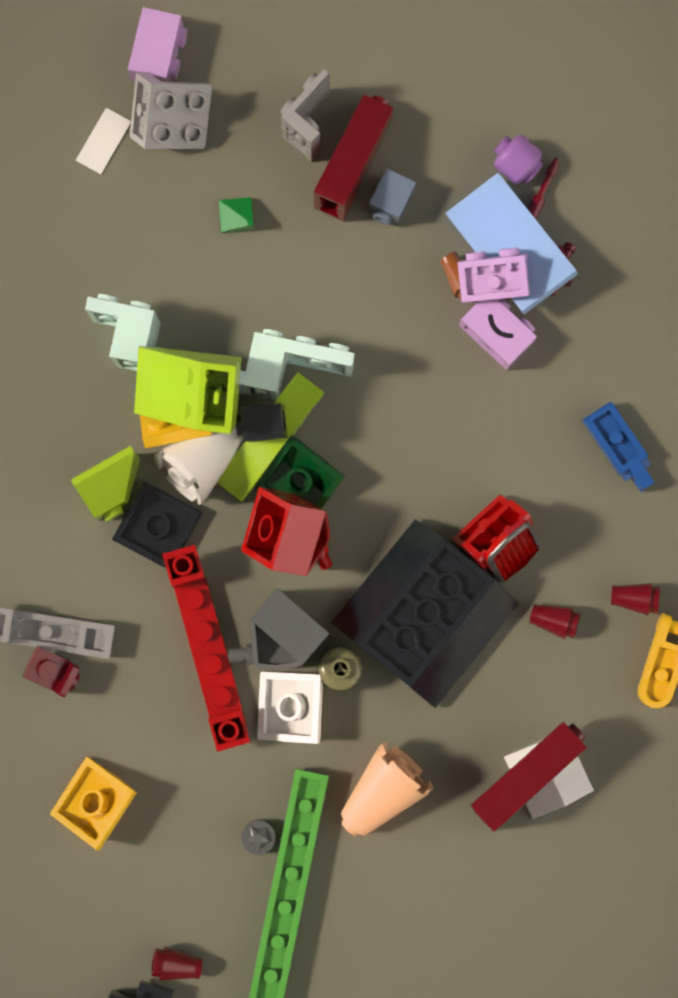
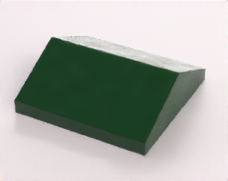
M291 435L255 487L257 489L263 487L293 493L322 509L346 475L297 437Z

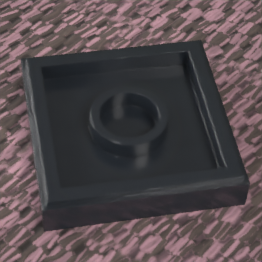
M143 481L112 540L166 568L162 554L185 548L203 512Z

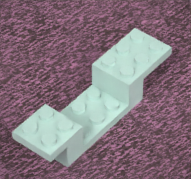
M98 294L97 298L88 297L85 311L92 321L116 327L109 357L117 368L137 372L138 347H156L161 323L155 311L150 310L151 305L139 301H131L130 305L117 303L118 298L106 294ZM263 329V333L254 332L246 371L240 372L239 394L275 401L280 395L286 364L351 377L355 353L349 352V347L341 344L330 343L329 348L315 345L316 340L308 337L296 336V341L282 338L283 333L275 330Z

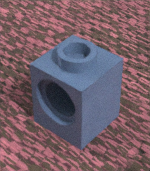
M386 168L369 202V212L373 213L372 217L385 225H390L391 222L398 225L415 192L416 182Z

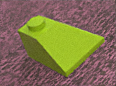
M131 446L71 479L72 484L94 518L99 521L105 519L106 522H109L124 513L122 508L129 504L141 461L138 453Z

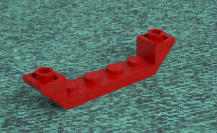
M196 545L164 553L162 555L171 587L175 591L210 717L208 721L216 750L219 752L250 743L242 703Z

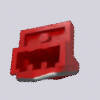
M501 494L451 538L456 546L482 569H487L498 583H504L522 570L541 548L532 528L534 523L531 515L512 499L508 501Z

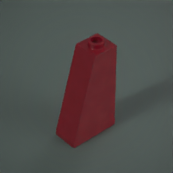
M363 95L314 190V209L342 222L345 221L393 119L394 108L390 106L386 99L373 95L372 98Z
M563 721L469 806L489 829L495 832L587 748L583 743L586 739L585 735L575 724L571 723L567 726Z

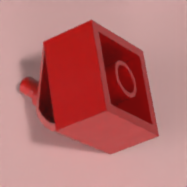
M259 487L241 551L272 571L308 576L316 562L321 570H327L333 565L327 553L329 551L327 544L330 539L328 515L325 510L293 493Z

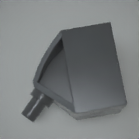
M277 588L250 618L252 644H246V648L228 649L229 663L247 661V665L254 664L257 668L269 670L298 667L304 665L329 636V633Z

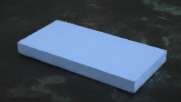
M499 173L445 213L474 252L486 251V257L500 256L499 250L519 248L520 253H528L527 268L530 295L511 298L523 314H526L578 274L576 269Z

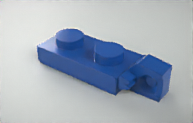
M611 401L582 420L617 474L621 475L625 482L631 478L640 492L655 483L646 470L651 465L647 459L648 454Z

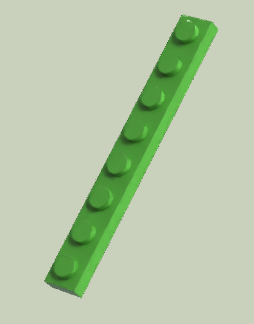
M295 769L249 998H284L329 775Z

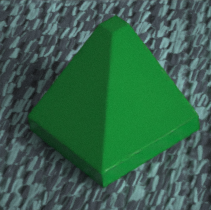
M251 197L219 200L221 233L254 230Z

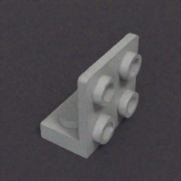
M325 68L319 75L313 73L304 83V91L297 99L294 97L290 98L280 111L282 114V137L311 162L320 153V132H318V125L309 116L330 93V72Z
M136 72L130 138L144 149H204L212 85L201 82H161L148 72Z

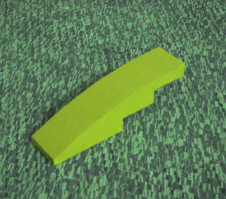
M297 372L273 403H281L285 406L288 438L244 442L221 475L217 484L240 502H243L290 436L298 431L305 418L324 396V391Z

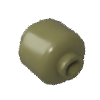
M336 647L323 655L319 662L318 671L321 680L327 687L332 690L345 691L358 683L362 676L363 667L360 658L354 651L349 648ZM342 662L347 666V670L342 668ZM338 663L339 668L334 671V666ZM340 671L346 673L342 676L337 675Z

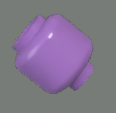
M522 134L516 135L512 139L505 136L494 149V152L498 154L494 160V167L514 184L521 181L525 184L528 183L543 166V163L540 161L542 158L541 150Z

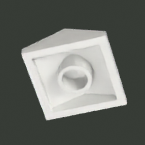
M260 672L257 740L320 744L323 681L320 675Z
M541 740L504 756L509 769ZM576 757L526 803L532 819L565 807L594 791L579 757Z

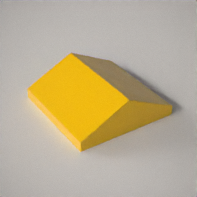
M86 757L50 812V815L95 850L100 851L137 792L122 778L93 759Z

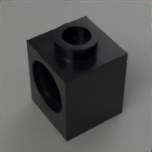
M284 404L240 408L241 415L237 416L236 430L238 436H243V442L288 438Z

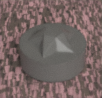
M253 820L245 826L242 832V844L248 852L262 855L269 852L274 846L276 833L269 822Z

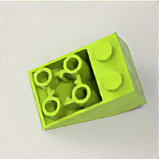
M139 346L134 413L194 430L231 434L237 421L242 357Z

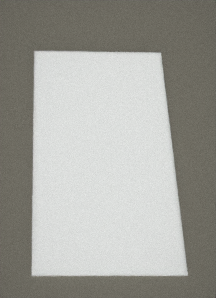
M106 108L76 161L102 174L131 121Z

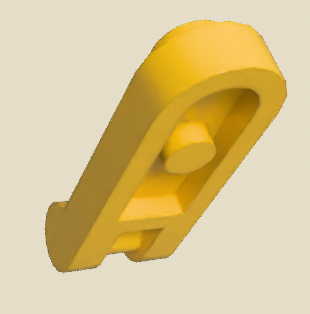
M661 613L658 619L656 632L638 685L637 693L639 699L650 708H662L670 703L678 682V640L676 644L666 641L668 632L678 635V621L673 620L671 615Z

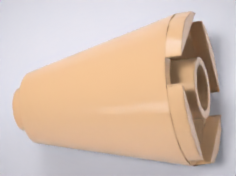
M385 741L378 747L341 811L343 827L354 836L358 834L362 836L368 835L427 796L433 789L430 779L424 783L419 776L423 772L421 767L400 748L394 746L389 750V742Z

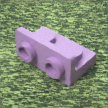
M519 248L499 250L500 256L486 257V251L466 253V259L457 262L462 303L529 296L528 253H520Z

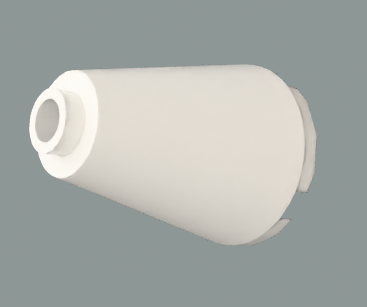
M236 425L231 434L211 432L212 435L171 443L154 455L155 463L159 470L163 466L166 467L169 473L166 479L182 495L192 502L197 498L198 504H202L243 443V436L237 435Z

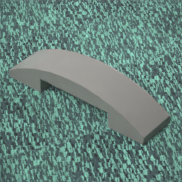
M0 608V642L37 647L38 645L49 650L110 659L115 630L113 625Z

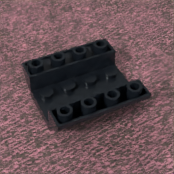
M415 519L336 615L331 624L402 680L426 702L436 708L519 603L495 579L452 544Z

